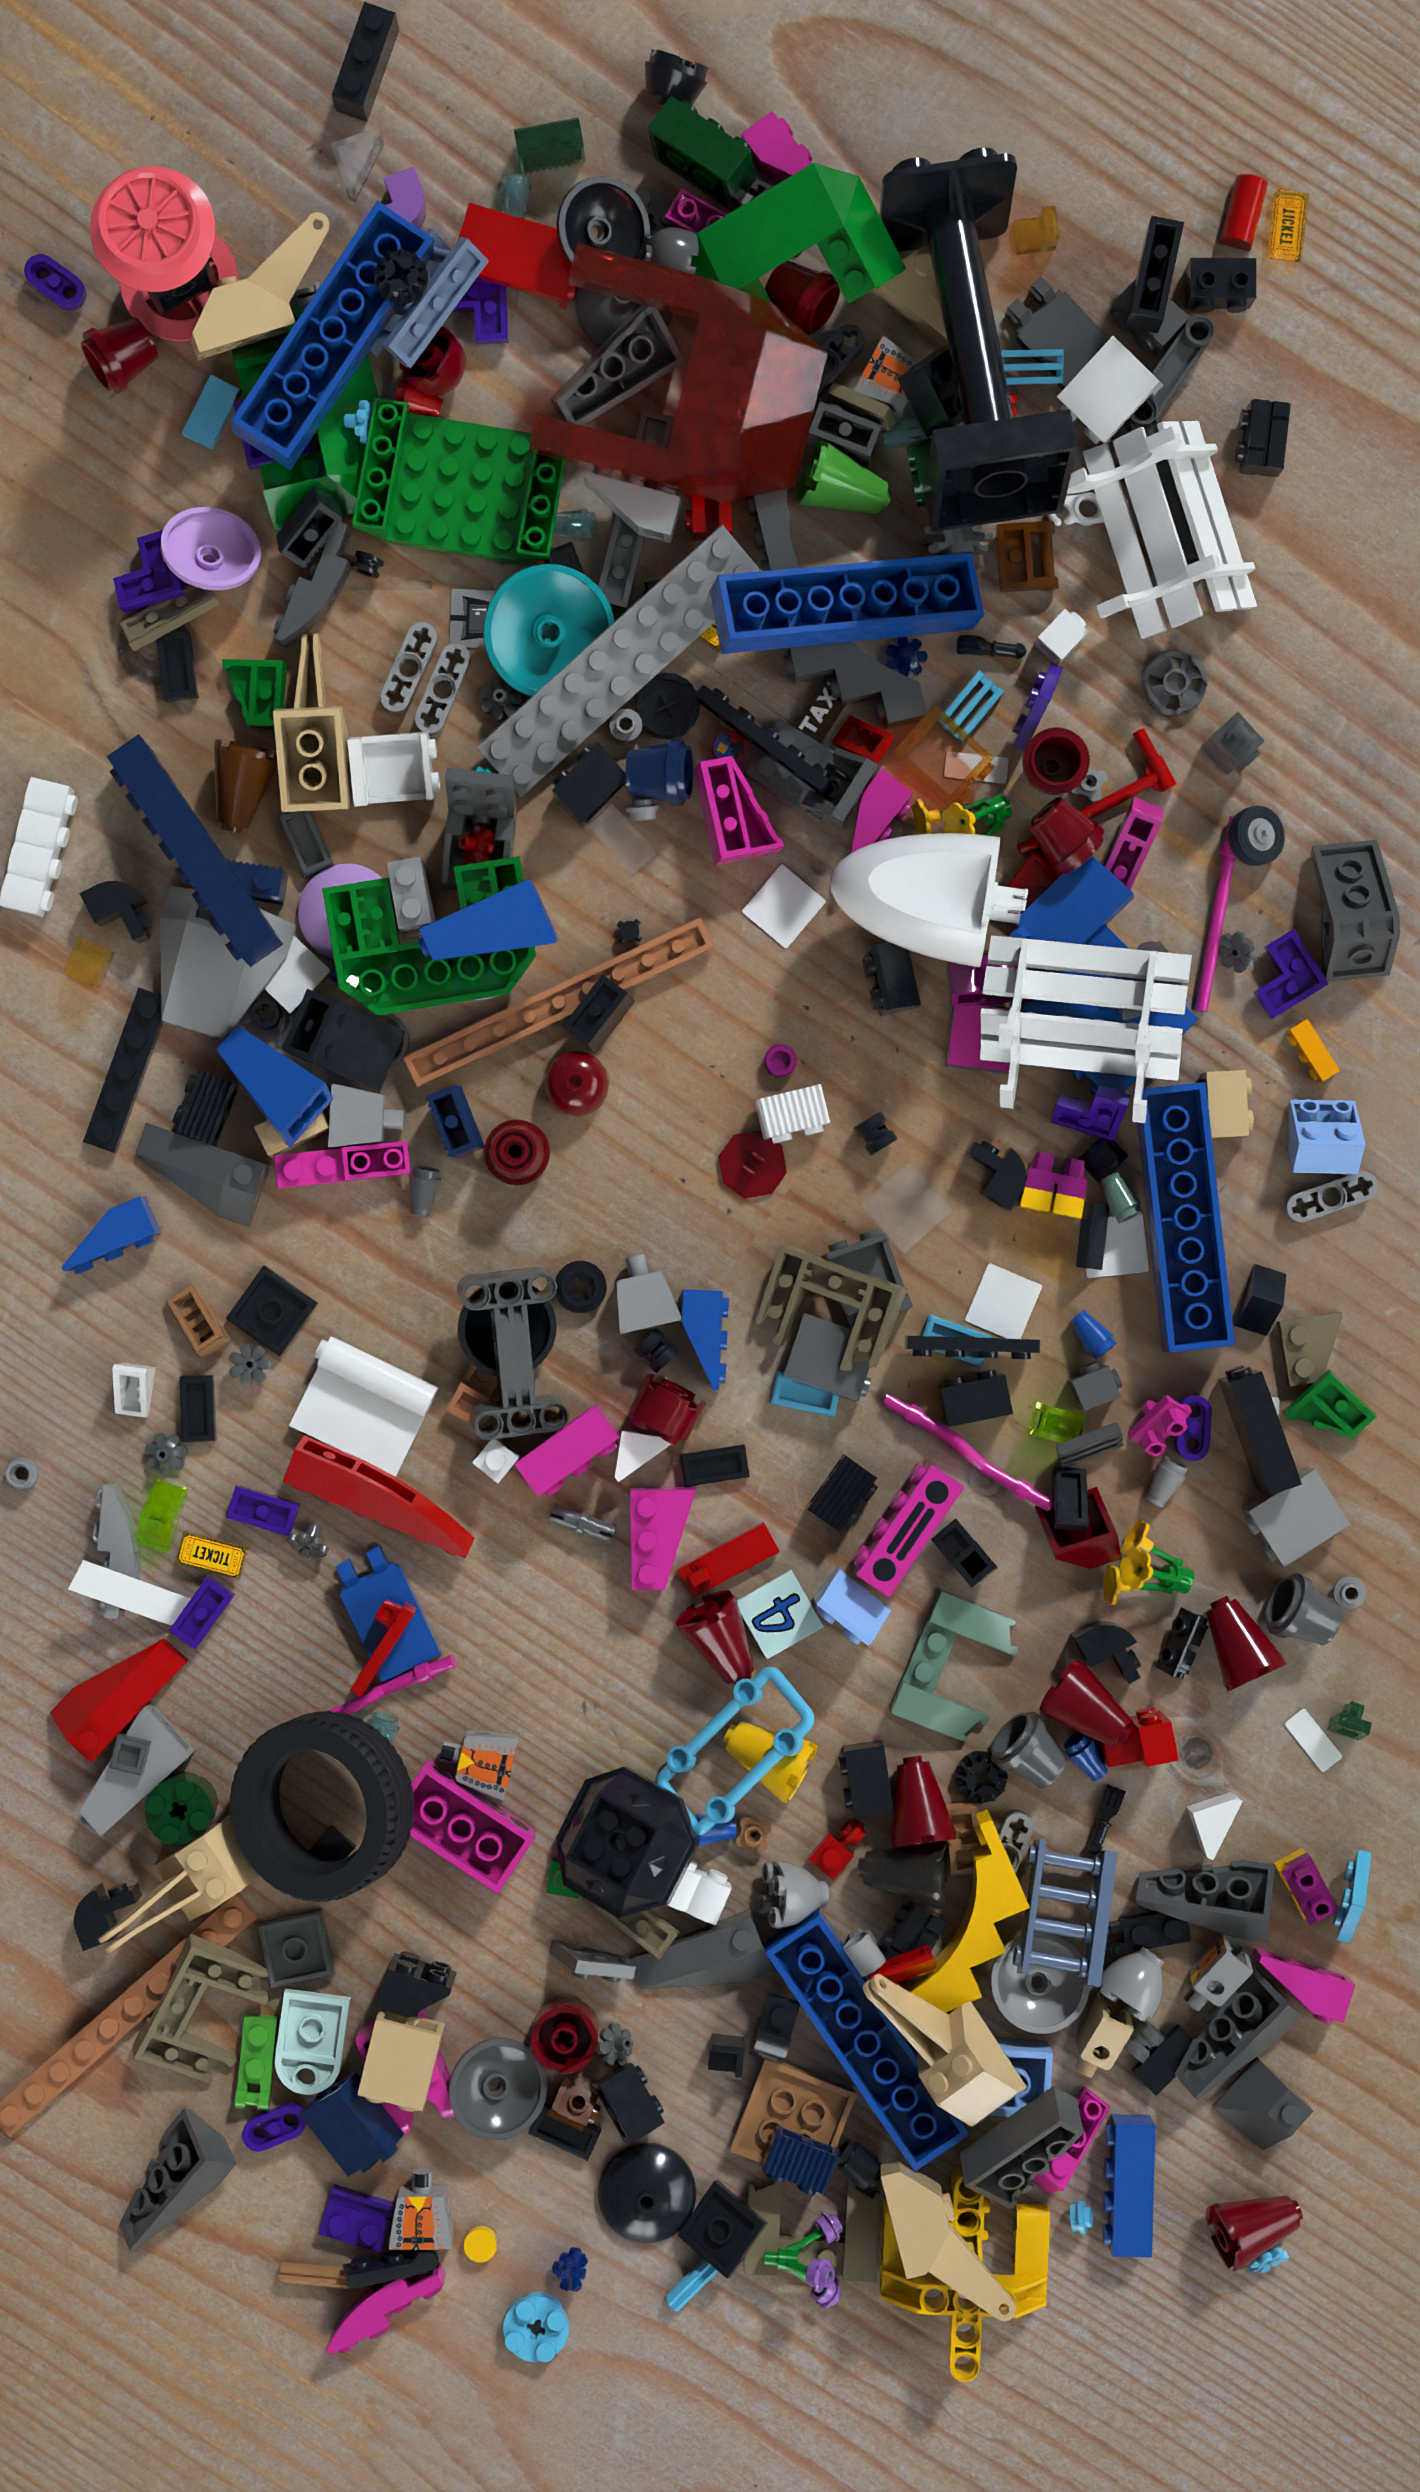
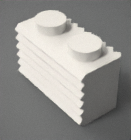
M821 1084L755 1101L764 1140L772 1138L773 1144L791 1140V1133L804 1130L805 1136L823 1132V1125L830 1123Z

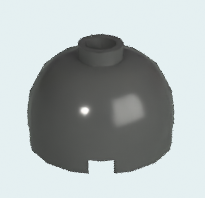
M667 227L660 229L650 237L647 245H642L639 252V264L642 265V272L647 284L654 291L677 298V296L683 297L687 293L696 271V267L690 266L692 255L698 256L699 252L698 238L695 232Z

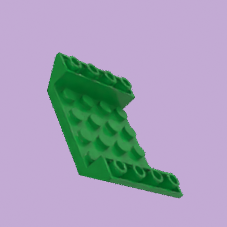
M375 397L352 526L390 544L516 565L548 560L571 430L538 425L537 434L414 414L409 412L407 402Z

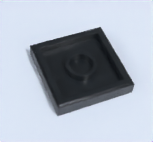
M263 1265L226 1319L276 1355L281 1356L318 1305V1302L268 1266Z
M715 2180L677 2236L728 2279L731 2278L768 2222L720 2181Z

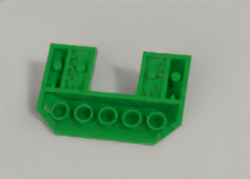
M812 163L697 233L699 252L698 256L692 255L690 266L696 267V271L689 289L734 371L754 361L765 352L791 337L759 277L792 257L817 244L848 304L874 288L877 289L907 268L860 177L821 164Z
M289 332L232 350V359L238 372L244 399ZM369 354L366 355L317 429L321 452L299 456L291 470L278 462L259 465L265 489L263 494L275 533L282 529L314 486H318L339 501L342 518L354 515L366 444L360 443V436L355 435V428L344 426L345 414H357L361 400H368L369 403H374L375 397L379 398Z
M520 856L454 867L461 910L524 881ZM389 878L322 888L339 988L365 1005L366 1008L377 1016L510 994L537 956L535 947L432 960L431 955L425 957L418 941L400 943Z

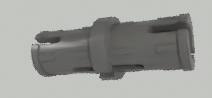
M557 1503L554 1504L548 1520L550 1524L553 1523L575 1531V1535L579 1537L583 1534L606 1542L609 1545L616 1528L615 1524L589 1516V1512L583 1510V1513L560 1506Z

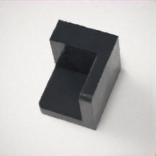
M712 2033L708 2070L734 2072L735 2079L741 2080L745 2052L744 2037Z

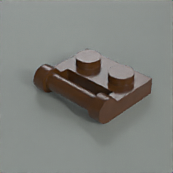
M1035 521L997 524L995 530L1000 593L1031 590L1051 591L1058 589L1059 582L1054 572L1052 534L1055 533L1054 522ZM1030 535L1039 536L1042 577H1033Z

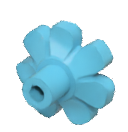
M361 400L359 402L357 414H345L344 426L355 428V435L360 436L361 444L367 443L374 404L369 403L368 400Z
M1281 2247L1273 2250L1269 2249L1249 2263L1248 2268L1251 2273L1258 2270L1260 2273L1270 2271V2265L1275 2267L1282 2262H1286L1289 2256L1287 2251H1283Z

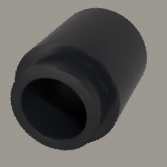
M849 2139L846 2140L838 2149L837 2169L861 2189H865L867 2186L873 2188L881 2178L880 2168L882 2162L858 2142L853 2143Z

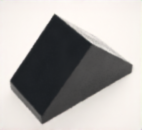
M1254 1264L1234 1326L1267 1336L1284 1306L1287 1274Z

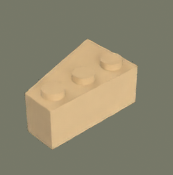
M929 244L902 259L907 268L905 271L877 289L874 288L871 292L878 298L880 296L894 308V311L899 316H904L918 328V332L936 347L941 348L948 345Z

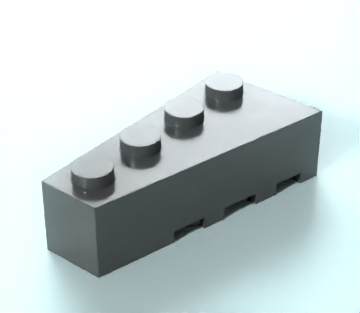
M645 300L550 399L566 429L574 432L685 363L654 302Z
M1053 2086L961 2150L959 2154L965 2187L1012 2209L1017 2204V2196L1020 2193L1026 2194L1033 2187L1032 2180L1038 2174L1044 2175L1051 2168L1050 2161L1054 2157H1061L1084 2133L1077 2098Z

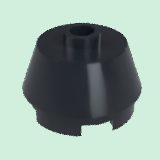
M652 49L649 62L645 61L646 92L659 97L657 103L664 105L670 96L680 102L685 100L693 105L708 83L705 81L708 67L697 62L693 64L691 61L665 51Z

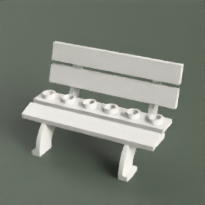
M1178 421L1160 422L1157 424L1159 432L1149 437L1146 436L1144 427L1135 429L1112 440L1120 467H1115L1109 444L1105 443L1082 452L1089 475H1087L1085 468L1071 473L1067 494L1093 489L1095 491L1127 595L1122 594L1097 605L1099 616L1103 619L1124 609L1132 608L1141 639L1167 631L1157 600L1159 597H1162L1171 628L1203 616L1193 582L1200 579H1206L1216 612L1257 607L1247 576L1248 573L1256 568L1254 562L1243 563L1210 459L1211 455L1218 452L1216 444L1205 443L1199 421H1182L1180 423ZM1164 459H1168L1199 557V561L1187 565L1155 464ZM1123 478L1125 479L1158 584L1156 587H1153L1120 480Z
M991 935L987 959L988 964L1018 967V969L986 966L983 994L1013 997L1010 1011L981 1009L982 1036L980 1060L1010 1063L1008 1084L1000 1085V1107L1011 1109L1014 1107L1019 1064L1137 1076L1132 1122L1146 1123L1147 1100H1142L1144 1079L1146 1077L1178 1081L1183 1029L1169 1026H1149L1150 1011L1184 1015L1188 986L1154 983V980L1188 984L1192 955ZM1027 968H1036V969H1046V970H1056V971H1066V972H1076V973H1086V974H1097V975H1107V976L1137 978V979H1146V982H1143V981H1133V980H1123V979H1113V978H1103V977H1093V976H1083V975H1073V974H1063V973H1053V972H1043V971H1033V970H1026V969H1027ZM1022 998L1142 1010L1140 1023L1137 1024L1132 1022H1110L1101 1019L1091 1020L1069 1016L1042 1015L1034 1012L1023 1013L1020 1012Z

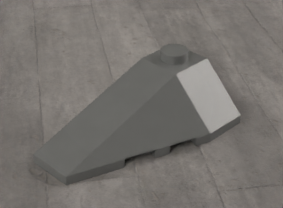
M149 1123L145 1124L135 1153L216 1216L250 1227L271 1165Z
M1240 1860L1232 1861L1229 1866L1212 1867V1864L1201 1865V1869L1189 1871L1175 1868L1142 1872L1139 1876L1136 1904L1233 1938L1267 1943L1275 1865Z
M750 1908L722 1919L716 1925L710 1924L676 1938L660 1960L656 1959L648 1951L629 1957V1961L636 1966L635 1976L641 1990L745 1983L775 1971L772 1962L765 1953L764 1941Z
M1252 1963L1253 1973L1222 2006L1218 2007L1215 2005L1212 2011H1208L1204 2018L1206 2023L1198 2038L1193 2039L1175 2072V2076L1196 2100L1279 2041L1303 2017Z
M184 2108L165 2130L160 2140L164 2145L157 2159H151L147 2167L150 2174L143 2188L136 2189L119 2224L129 2251H136L213 2191L236 2165L226 2138L190 2109Z

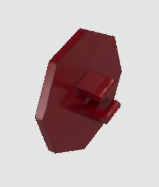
M761 1130L733 1135L718 1156L723 1184L744 1199L772 1194L787 1173L782 1145L780 1143L773 1144L772 1138L764 1140Z

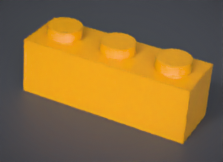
M1308 1019L1301 1021L1286 1031L1288 1042L1297 1048L1299 1059L1303 1064H1307L1310 1069L1308 1071L1309 1075L1314 1081L1317 1080L1318 1083L1323 1082L1340 1071Z

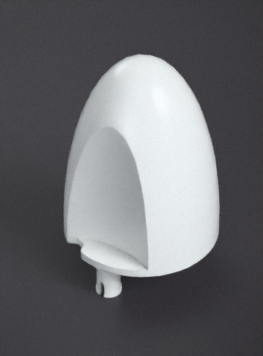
M960 833L908 835L867 845L842 859L835 867L830 879L831 893L839 907L848 917L872 934L922 955L979 968L982 962L989 921L994 920L1019 925L1020 913L1025 911L1028 889L998 886V882H995L1000 837Z

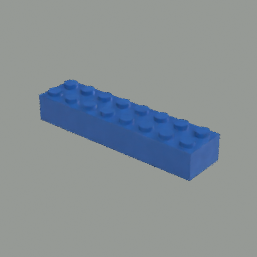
M376 201L231 420L233 433L291 470L400 305L388 301L377 290L374 281L377 261L385 256L387 251L393 252L403 248L407 252H415L422 262H425V265H427L434 254V238L379 201ZM395 265V277L392 279H400L408 287L407 274L411 271L402 272Z
M972 552L718 575L710 589L721 654L973 630L984 616Z
M1206 1082L1143 1089L1142 1100H1147L1146 1123L1137 1122L1162 1351L1172 1353L1234 1346L1235 1341Z
M818 1908L808 1919L783 1929L764 1942L765 1953L914 2172H916L970 2135L967 2125L937 2106L919 2078L916 2049L884 2013L866 1997L863 1991V1984L868 1981V1978L860 1975L843 1950L844 1943L821 1909Z

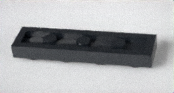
M905 1335V1349H912V1356H932V1350H945V1357H965V1351H978V1358H998V1352H1011V1359H1031V1353H1040V1340Z

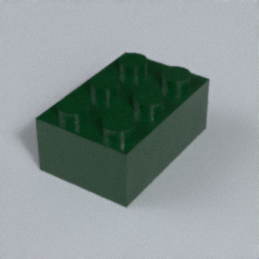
M670 96L647 127L654 158L732 212L756 180L751 148L748 143L738 136L733 138L725 133L723 127L714 119L709 118L706 120L700 116L695 107L685 100L680 102Z

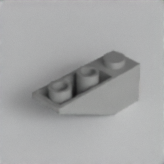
M593 470L592 473L584 471V485L638 535L671 543L681 506V496H677L674 490L666 487H657L654 490L644 487V483L632 478H625V481L613 479L610 473L602 470Z

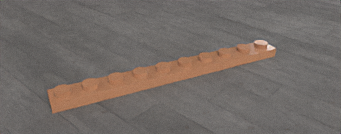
M700 917L403 1057L417 1088L570 1017L602 974L623 990H627L714 949V945Z
M237 1893L219 1906L0 2101V2127L9 2137L17 2132L157 2007L176 1970V1960L190 1934L225 1947L258 1918V1913L242 1895Z

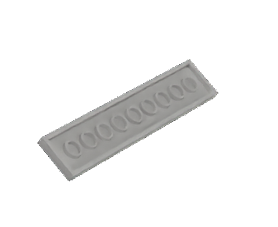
M720 525L476 748L499 774L514 776L515 792L522 797L715 622L710 589L718 575L759 572L761 570L723 525Z

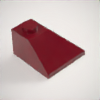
M1097 1487L1087 1490V1531L1054 1529L1053 1505L1049 1512L1039 1506H1035V1511L1056 1560L1093 1569L1122 1559L1118 1534Z

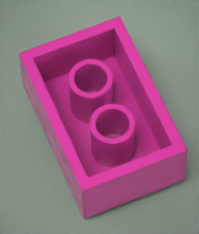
M597 1402L566 1424L561 1430H558L520 1457L514 1465L537 1497L542 1493L549 1497L564 1486V1477L570 1473L577 1477L588 1469L592 1464L590 1459L596 1454L603 1458L618 1447L616 1440L619 1439L620 1433Z

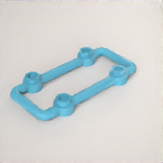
M765 1667L753 1679L739 1680L734 1687V1698L686 1746L671 1748L667 1754V1765L657 1775L656 1783L677 1795L670 1786L669 1781L676 1773H686L693 1769L696 1762L695 1754L744 1705L753 1706L760 1702L763 1695L762 1687L769 1680L773 1682L801 1717V1721L793 1729H781L775 1734L773 1740L774 1747L725 1796H715L707 1802L705 1808L706 1815L699 1822L687 1808L693 1831H695L696 1835L705 1834L716 1823L729 1822L735 1813L734 1805L781 1758L798 1754L803 1746V1737L814 1725V1713L782 1672L775 1667Z

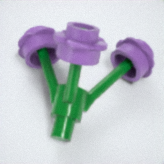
M822 2211L821 2217L814 2220L817 2231L797 2243L786 2246V2249H778L777 2252L765 2251L763 2264L776 2266V2270L787 2271L806 2282L807 2285L812 2286V2298L822 2309L834 2306L841 2297V2289L838 2287L840 2281L834 2277L835 2270L832 2268L831 2261L824 2258L822 2260L814 2258L809 2266L798 2262V2250L821 2237L827 2245L833 2241L838 2242L840 2240L839 2233L843 2232V2228L839 2219L834 2213L827 2215L825 2211Z

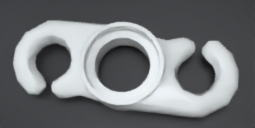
M1085 492L1083 494L1066 496L1064 506L1068 509V516L1064 519L1066 525L1075 522L1084 526L1105 523L1095 493ZM1081 502H1093L1097 508L1096 514L1093 517L1081 515L1079 512V504ZM1055 514L1047 515L1049 521H1053L1055 526L1061 525L1062 521Z

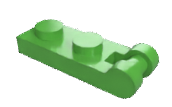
M246 2013L244 2016L235 2108L245 2109L246 2106H256L258 2110H269L279 2016ZM249 2083L260 2084V2093L248 2092Z

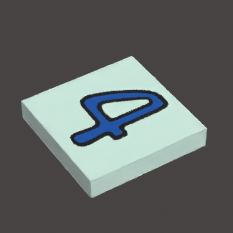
M792 1569L737 1599L740 1613L766 1659L771 1658L824 1627Z

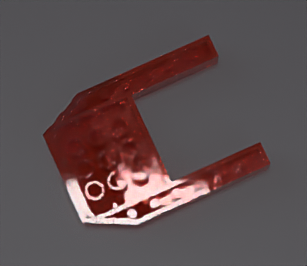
M577 243L569 275V285L698 319V324L668 448L537 413L529 452L636 479L652 485L666 487L720 503L795 487L828 353L772 302L708 278Z

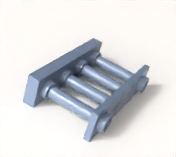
M432 229L427 230L426 233L434 238V254L426 265L428 272L426 290L414 302L399 305L369 352L373 356L377 357L385 347L405 367L411 368L489 262L468 238L460 237L451 249Z
M1037 1839L1034 1841V1845H1029L1026 1863L1031 1865L1027 1901L1030 1908L1025 1910L1021 1943L1014 1948L1013 1965L1017 1966L1016 1973L1028 1974L1029 1965L1075 1972L1078 1973V1977H1082L1081 1985L1101 1987L1118 1852L1103 1850L1098 1853V1857L1094 1856L1093 1859L1045 1851L1046 1839ZM1043 1864L1091 1872V1876L1095 1877L1094 1890L1090 1889L1089 1892L1041 1884ZM1040 1897L1085 1905L1088 1910H1091L1090 1922L1082 1926L1036 1918L1038 1899ZM1034 1931L1082 1939V1942L1087 1944L1085 1957L1081 1956L1079 1960L1032 1951Z

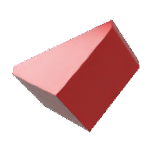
M850 715L832 740V743L839 749L866 757L878 765L891 747L895 736L888 731Z

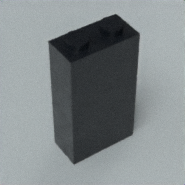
M1244 1365L1225 1371L1226 1377L1218 1379L1257 1490L1268 1495H1274L1302 1485L1263 1372L1253 1370L1251 1367L1244 1368Z

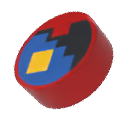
M725 730L715 736L712 743V753L715 759L732 756L737 763L743 757L745 743L740 734L732 730Z

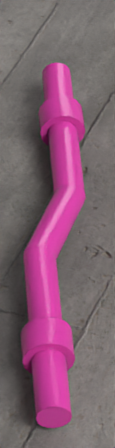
M890 1393L887 1394L882 1404L902 1415L904 1421L914 1427L917 1424L948 1442L979 1472L1013 1491L1012 1495L1022 1501L1027 1499L1049 1512L1053 1505V1500L1033 1489V1484L1023 1478L1018 1480L987 1462L958 1433L925 1415L922 1408L915 1404L910 1406Z
M450 1655L430 1664L426 1661L415 1666L413 1671L364 1692L362 1697L357 1696L327 1711L351 1715L386 1695L418 1682L422 1685L434 1680L435 1675L457 1667L456 1660L453 1655Z

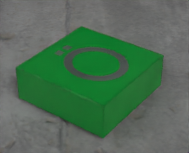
M552 1858L546 1893L578 1899L579 1894L563 1885L559 1859Z

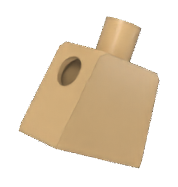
M1098 1991L1076 2039L1080 2058L1075 2065V2069L1082 2075L1093 2077L1097 2067L1110 2070L1134 2031L1130 2012L1127 2011V2003L1119 1999L1115 2003Z

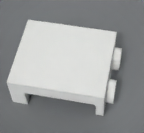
M1112 336L1057 398L1064 403L1059 409H1070L1072 421L1074 422L1078 417L1086 425L1083 432L1096 445L1100 440L1103 443L1109 444L1112 441L1110 438L1151 394L1155 395L1164 385Z
M429 731L350 737L347 740L354 807L367 806L372 803L424 799L430 801L435 799V792H440L439 772H433L432 759H437L436 740L430 739Z

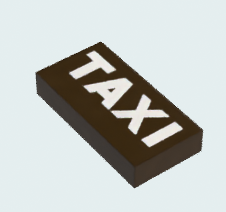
M830 674L824 677L793 727L820 744L846 706V704L841 705L839 697L833 699L829 679L834 677Z

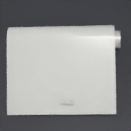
M332 1336L328 1342L322 1340L314 1355L315 1358L319 1359L318 1367L289 1426L334 1448L365 1460L396 1477L439 1387Z

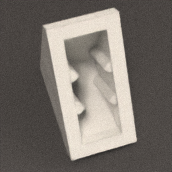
M130 1363L114 1364L112 1372L115 1413L148 1418L156 1367Z
M622 1429L615 1471L616 1480L620 1482L671 1445V1443L663 1440L658 1434Z
M1231 1792L1187 1806L1200 1849L1211 1860H1214L1243 1802L1237 1795Z

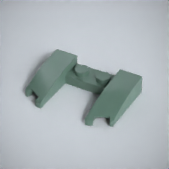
M939 1588L889 1707L890 1712L937 1732L966 1741L968 1738L965 1733L979 1721L985 1725L989 1721L990 1715L935 1693L936 1684L957 1634L1016 1656L1018 1652L1017 1645L1010 1644L1009 1626L1016 1625V1621Z

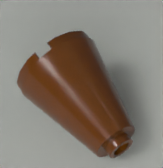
M215 739L216 821L222 823L221 829L241 833L242 828H249L278 766L277 753H274V757L266 756L267 749L231 740L228 747L221 746L223 739Z

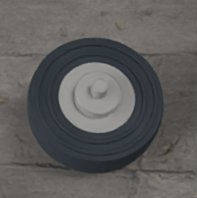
M1252 806L1241 810L1233 817L1228 829V840L1232 852L1241 862L1250 866H1261L1272 862L1280 855L1284 847L1285 833L1281 820L1272 810L1263 806Z

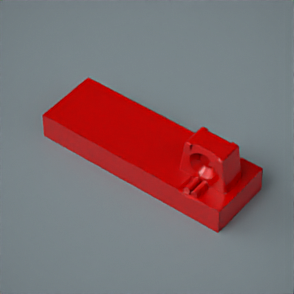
M762 1522L680 1566L678 1571L690 1594L695 1598L780 1551L766 1524Z
M385 1599L381 1604L375 1618L388 1629L353 1682L350 1689L351 1692L362 1697L417 1609L415 1606L407 1601L402 1606L388 1599Z

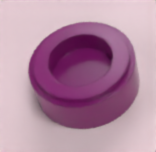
M783 1044L772 1046L764 1057L765 1069L770 1075L777 1078L789 1076L797 1065L795 1052L789 1046Z

